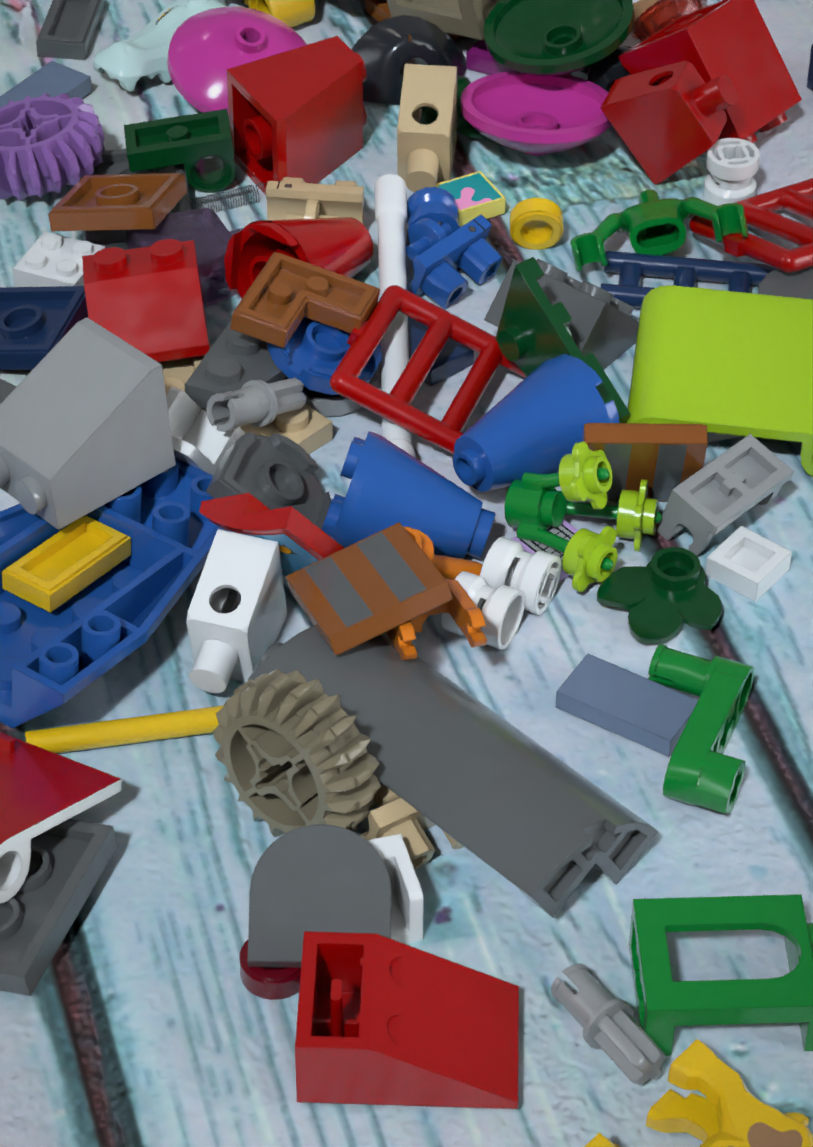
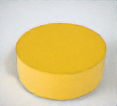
M529 198L515 205L510 213L511 238L523 248L531 250L546 249L555 245L563 235L562 210L551 200Z

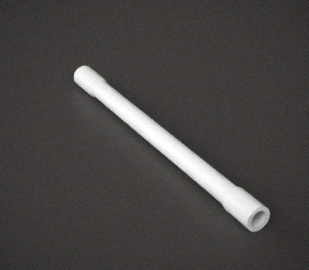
M394 174L381 176L374 185L375 219L378 224L379 299L386 288L391 285H398L407 290L405 222L407 219L406 183L403 178ZM401 312L397 313L380 341L381 390L388 394L409 361L408 316ZM382 417V436L415 457V450L412 446V433Z

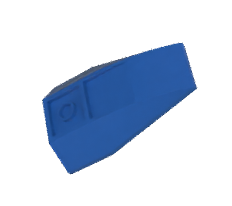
M175 457V466L86 514V516L131 537V555L51 613L2 589V571L63 528L58 530L37 514L28 513L21 504L0 511L1 723L14 728L63 705L147 642L204 567L216 532L220 529L199 512L202 501L215 499L206 492L214 475Z

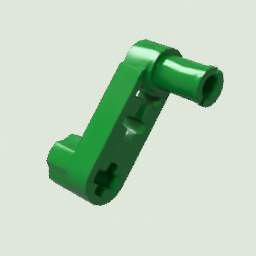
M659 644L650 663L648 679L668 688L700 697L669 760L663 783L664 797L693 806L699 805L724 814H730L738 797L744 777L746 761L724 755L723 753L748 700L753 683L754 667L717 655L711 661Z

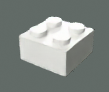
M44 231L13 268L15 287L84 286L82 256L94 255L97 251L104 249L105 246Z

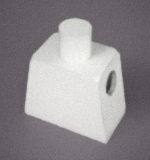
M220 529L217 530L186 619L194 663L189 678L199 689L209 693H221L225 691L230 679L247 682V679L258 668L260 658L264 652L274 645L288 615L278 542Z

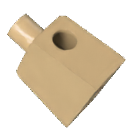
M405 64L397 126L398 176L403 178L406 187L412 192H416L426 187H436L438 183L451 180L457 141V67L421 64ZM428 106L434 108L438 112L436 121L426 125L420 124L422 115L420 107Z

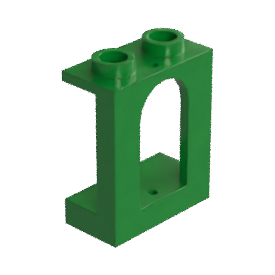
M802 894L633 899L629 951L639 1026L657 1044L665 1056L672 1055L675 1026L799 1023L804 1051H813V923H807ZM767 930L785 936L784 942L790 972L784 976L770 979L672 981L666 932Z

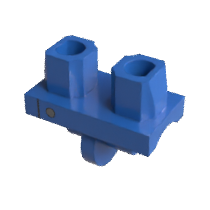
M481 214L454 232L448 223L440 225L433 219L423 218L415 222L409 228L410 245L406 247V255L413 261L414 277L407 282V290L419 297L426 293L445 310L458 301L469 283L458 271L464 270L480 285L491 279L496 274L503 259L486 241L492 224Z

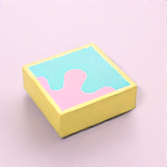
M481 171L436 184V187L447 190L454 196L458 207L460 227L480 214L489 219L505 213L506 198Z

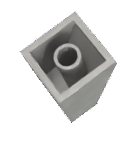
M87 317L77 322L0 404V488L19 501L28 513L37 514L58 530L176 465L162 364Z

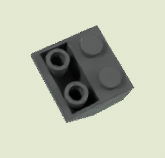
M515 259L484 318L486 322L496 327H499L515 265L521 263ZM537 259V263L544 273L543 277L537 280L551 305L561 301L572 318L568 328L580 352L588 351L593 353L603 370L606 369L636 343L639 322L630 317L634 307L613 297V294L585 280L580 282L568 276V273Z

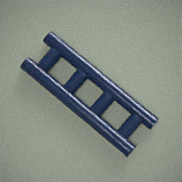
M606 251L608 265L604 266V272L619 273L618 285L601 283V288L630 306L641 309L644 296L654 289L651 287H640L641 275L674 278L673 285L695 287L696 280L729 283L728 291L750 293V285H759L766 275L776 270V268L758 263Z

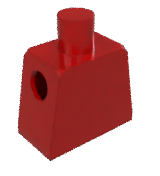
M684 60L615 80L600 108L653 184L656 185L706 152L717 142L727 121L724 109L737 103V92L732 81L725 75L705 83L694 65Z

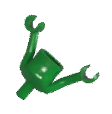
M647 189L640 194L639 204L628 207L622 212L610 214L593 232L584 233L571 239L570 245L575 269L577 272L583 271L582 266L592 262H600L602 267L607 266L608 261L604 243L615 232L627 233L631 246L638 254L664 255L673 252L684 244L686 238L685 220L694 215L712 221L717 243L723 242L722 237L731 233H740L742 238L748 237L744 207L738 203L717 206L696 197L681 200L677 198L660 199L656 191Z

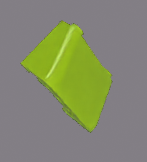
M675 285L659 286L650 290L644 296L640 310L627 408L630 415L627 423L707 425V432L737 436H748L751 434L756 438L802 442L801 465L809 475L813 476V299Z

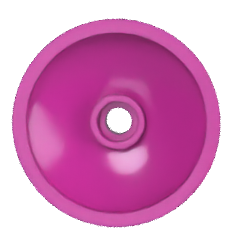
M219 7L199 12L185 20L177 28L170 41L167 66L170 78L178 92L201 112L221 109L228 110L227 69L307 44L290 26L270 14L245 7Z
M517 71L501 72L473 81L463 90L461 95V113L476 131L505 147L522 151L529 155H545L574 148L599 137L612 125L600 108L609 92L593 82L568 74L533 76Z

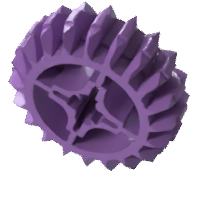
M44 93L42 96L30 98L27 95L25 99L16 102L9 100L7 105L0 108V199L16 196L18 200H23L27 196L38 195L41 198L44 193L52 191L60 193L62 187L67 185L75 186L79 182V177L94 173L93 167L103 162L102 154L105 152L103 141H105L102 125L92 105L85 104L82 98H69L68 94L62 93L51 97L49 93Z

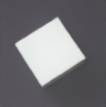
M740 526L707 557L705 576L756 602L790 570L792 551Z

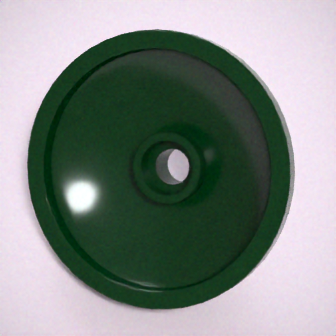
M499 0L486 17L483 29L484 39L490 55L507 68L533 76L570 74L589 68L615 52L626 40L633 28L635 11L632 0Z

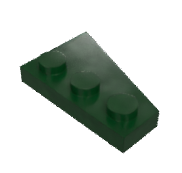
M529 258L515 265L495 338L503 355L508 360L514 362L526 376L532 373L544 361L559 355L567 354L581 359L603 381V383L595 387L601 395L604 404L613 400L618 411L620 423H627L630 412L597 358L588 351L581 353L572 339L568 328L572 318L563 303L560 301L551 305L537 280L543 277L544 273L535 258Z

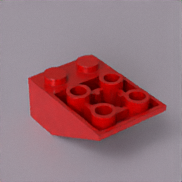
M304 931L295 1039L297 1102L518 1109L519 986L376 933Z

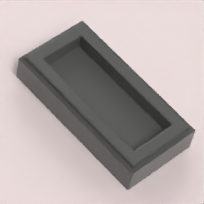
M53 0L36 41L37 57L86 60L105 11V0Z

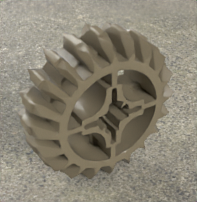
M276 669L269 674L264 673L255 680L250 679L235 689L234 695L228 698L224 707L216 713L219 725L212 733L215 740L221 746L215 753L217 760L226 765L228 770L224 780L234 784L240 794L238 801L246 802L253 810V820L255 822L262 819L267 822L270 832L274 837L303 826L317 824L339 826L353 832L358 828V824L368 817L369 811L376 806L374 794L379 790L381 784L373 774L379 762L366 749L371 738L359 733L354 724L357 715L348 716L340 707L339 694L327 696L324 693L322 683L318 679L306 682L304 676L297 670L285 674Z

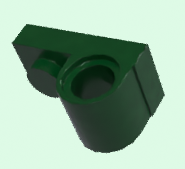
M227 109L124 125L126 153L130 172L141 170L158 171L168 166L184 164L189 184L196 190L204 193H215L224 190L235 178L234 148Z

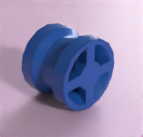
M426 187L416 191L408 198L406 219L408 241L409 228L423 218L433 219L437 223L441 222V224L448 223L452 227L453 232L460 228L457 202L454 196L447 190L438 187Z

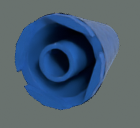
M563 354L544 361L456 440L453 467L457 476L464 484L471 486L477 491L486 492L509 487L514 480H522L524 472L538 474L559 473L562 457L565 454L572 453L575 443L582 442L584 424L620 423L614 401L611 400L604 404L601 395L595 387L603 383V381L591 367L579 358Z

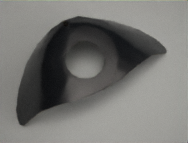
M401 15L385 19L372 26L352 48L354 52H357L362 57L365 63L367 78L363 82V101L400 104L402 91L400 70L403 64L411 58H421L428 65L457 67V75L464 76L467 69L465 56L455 41L435 24L416 16ZM408 34L411 35V42L408 39Z

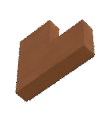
M274 252L232 313L230 329L282 348L286 346L304 317L351 333L354 327L359 330L363 322L368 319L378 302L380 289Z

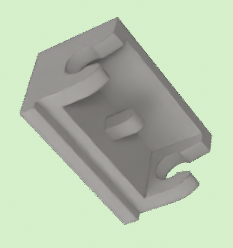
M749 434L672 489L662 514V520L659 522L656 531L669 541L683 528L682 525H684L693 536V543L689 545V551L697 556L709 546L713 535H716L757 503L765 505L778 495L781 486L791 479L794 471Z

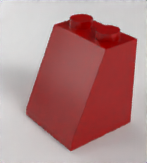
M720 0L679 17L618 56L623 67L631 75L685 60L694 65L705 83L721 75L727 76L735 86L737 103L724 109L727 121L718 140L739 138L753 144L758 140L754 132L759 130L762 133L782 124L788 119L785 111L802 100L754 0Z
M334 36L227 69L228 114L234 148V161L265 195L267 185L260 183L267 184L268 181H281L284 177L303 178L306 183L318 184L363 148V126L367 122V114L363 104V82L366 81L367 72L362 57L350 49L338 36Z

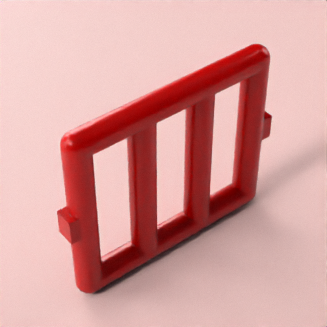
M813 178L734 202L743 205L746 225L800 246L798 248L789 250L748 233V237L743 238L740 233L727 234L722 237L723 242L717 243L712 221L696 215L690 219L689 227L694 234L724 246V252L733 256L741 257L746 255L786 273H793L813 266V228L774 213L783 209L813 221Z
M391 285L386 288L361 328L357 329L354 327L347 341V344L351 346L332 374L330 386L339 395L454 454L455 442L464 434L462 431L499 364L525 378L527 376L514 362L508 360L503 355L498 342L495 340V336L398 285ZM401 312L429 328L388 394L358 377L397 313ZM450 338L479 353L443 419L440 421L410 404L447 340Z

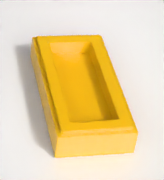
M85 515L2 571V589L51 613L131 555V537Z

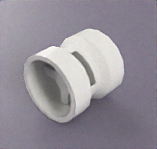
M724 138L717 140L707 150L706 167L710 173L704 180L703 195L705 201L720 206L756 196V180L752 176L759 169L760 153L754 144L739 138Z
M499 537L492 544L486 555L480 576L484 577L486 584L493 588L506 585L523 591L525 595L524 610L539 615L547 609L556 592L562 568L561 559L559 556L545 551H537L534 554L526 552L519 542Z
M462 571L455 580H458L474 604L482 611L486 626L480 628L487 639L486 644L504 650L509 646L519 628L525 607L524 592L506 585L493 588L486 584L484 577ZM442 613L443 629L464 636L449 613Z

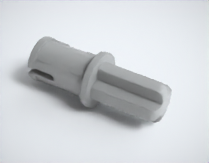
M295 377L269 384L263 380H250L244 383L239 390L217 393L211 396L206 407L208 420L212 426L219 423L216 430L221 432L230 431L247 424L258 427L266 426L274 420L276 415L301 409L305 405L307 397L302 392L304 384Z
M579 963L565 968L562 972L578 988V992L574 989L570 990L560 978L556 977L551 987V995L582 1026L583 1038L586 1043L592 1048L602 1049L632 1083L641 1085L648 1079L655 1080L662 1072L661 1065L665 1060V1054L634 1021V1010L629 1003L622 999H614L593 976L591 970L586 965Z

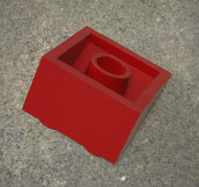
M164 239L148 247L128 250L109 247L97 251L94 255L82 256L83 281L89 319L157 362L207 354L210 346L194 240L181 242L176 239Z

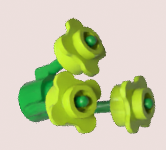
M584 441L575 443L572 453L565 454L562 457L559 473L538 474L524 472L522 480H514L507 491L504 507L508 526L518 528L517 538L536 541L564 553L563 570L566 574L573 576L572 587L579 592L585 591L587 586L593 582L602 583L612 574L618 558L617 549L612 547L616 537L634 539V551L640 552L643 535H655L657 523L662 520V515L658 512L659 500L648 498L649 482L644 479L641 480L639 491L622 489L618 506L606 505V492L609 491L612 485L610 463L603 450L592 451ZM560 486L562 491H557L555 487ZM565 514L617 520L616 530L610 526H605L601 533L598 534L583 528L578 530L570 541L546 531L548 526L559 527L563 522Z

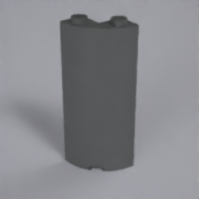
M311 626L284 644L276 643L269 647L260 658L258 668L247 679L255 680L264 673L269 674L276 669L285 674L297 670L304 676L306 682L318 679L322 683L324 693L327 696L339 694L340 707L348 716L357 715L354 724L359 733L371 738L366 749L379 762L378 767L373 772L379 782L514 884L528 899L552 918L592 867L617 885L658 833L650 824L417 656L416 659L402 661L399 652L386 633L335 656L315 626Z

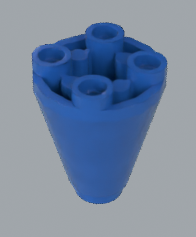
M369 431L366 440L354 437L340 476L351 479L346 497L338 494L334 495L322 531L346 548L400 522L404 527L417 529L428 535L433 542L434 554L464 559L467 554L479 559L481 558L494 521V512L483 509L482 501L383 436Z

